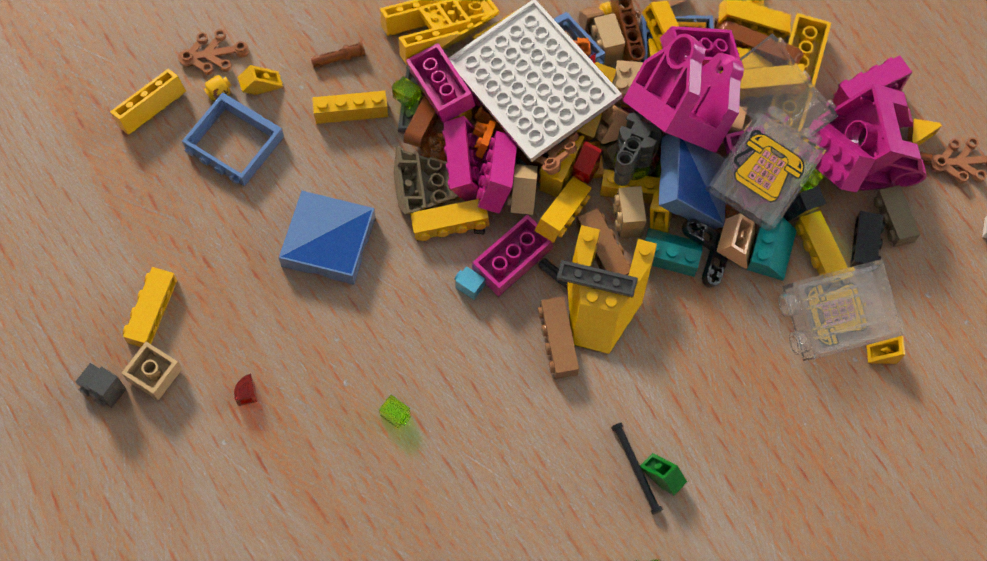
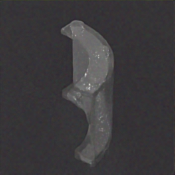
M771 34L740 58L743 63L744 73L740 84L739 105L756 127L763 125L765 135L793 151L837 118L838 115L835 112L837 107L831 99L827 101L809 81L811 80L810 75L805 70L801 71L785 49L787 46L785 41L781 37L777 38Z

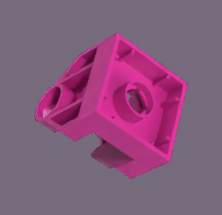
M685 33L680 34L668 46L644 61L622 101L665 133L716 153L739 114L740 84L744 73L743 63L739 58L729 54L718 53L712 57L709 63L702 66L705 57V47L693 36Z
M873 83L818 118V121L831 124L858 146V139H865L859 147L872 156L875 161L858 190L868 191L898 185L909 187L926 179L927 174L923 159L920 156L918 144L904 141L901 137L900 128L914 126L904 92Z

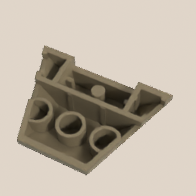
M397 146L394 180L398 207L405 215L458 197L448 187L449 173L446 169V163L448 162L433 157L420 156L418 152L411 153Z

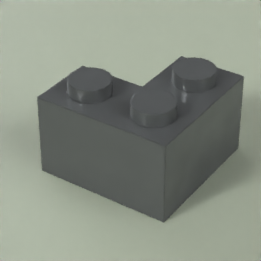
M89 363L75 381L80 387L78 390L87 397L91 395L94 401L103 407L108 405L112 408L126 390L116 375L102 366L98 368L92 363Z

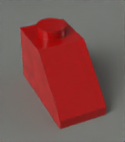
M585 141L573 167L572 176L589 184L599 168L602 149Z

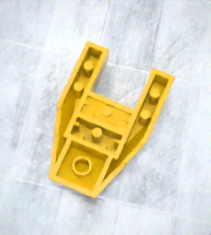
M411 0L380 8L381 27L387 36L423 26H428L429 30L399 37L400 56L406 65H408L407 59L439 43L443 50L458 43L499 15L498 8L491 0Z
M581 225L573 263L592 267L600 238V229ZM641 239L637 240L628 275L638 278L633 298L567 283L570 328L575 346L610 354L643 303L657 243Z

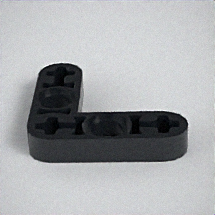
M690 219L682 225L683 234L710 250L702 274V282L709 288L717 286L722 280L728 261L727 257L717 252L721 233L696 219ZM704 232L709 234V242L704 239ZM714 257L719 259V267L714 264Z

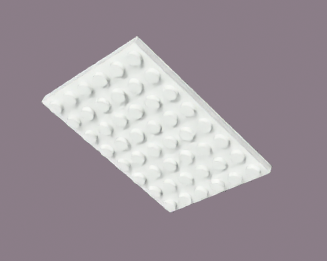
M531 0L449 57L450 62L467 87L531 162L623 98L622 93L537 0Z

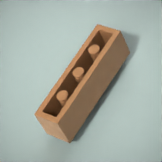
M597 208L578 216L576 225L579 230L581 225L600 229V238L594 257L599 268L629 275L631 263L626 261L623 256L622 246L617 245L615 234L612 229L608 228L605 215L601 214Z
M564 297L541 300L540 307H538L539 319H543L544 325H541L543 337L546 336L547 338L545 350L546 354L550 355L551 358L549 362L550 373H554L555 379L577 376L579 365Z

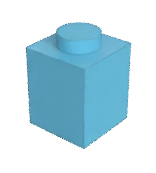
M467 266L455 276V288L473 300L485 287V278Z

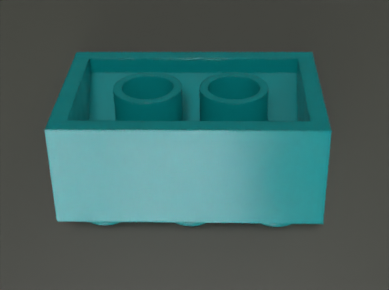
M764 212L757 230L747 268L748 271L784 281L796 236V229L783 217Z
M648 228L645 241L657 243L652 266L695 277L703 246L685 237Z

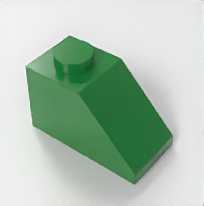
M654 453L640 465L642 471L662 490L672 495L680 491L688 482L678 465Z

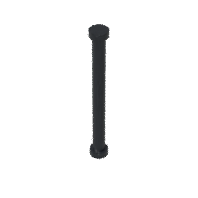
M622 422L617 423L611 428L616 432L652 509L650 511L651 514H657L663 511V508L657 503L625 435Z

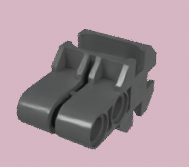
M638 112L629 113L626 118V127L621 126L619 130L613 179L620 186H625L630 182L637 168L650 167L653 162V153L657 154L660 149L663 130L652 122L650 124L643 122L644 116Z

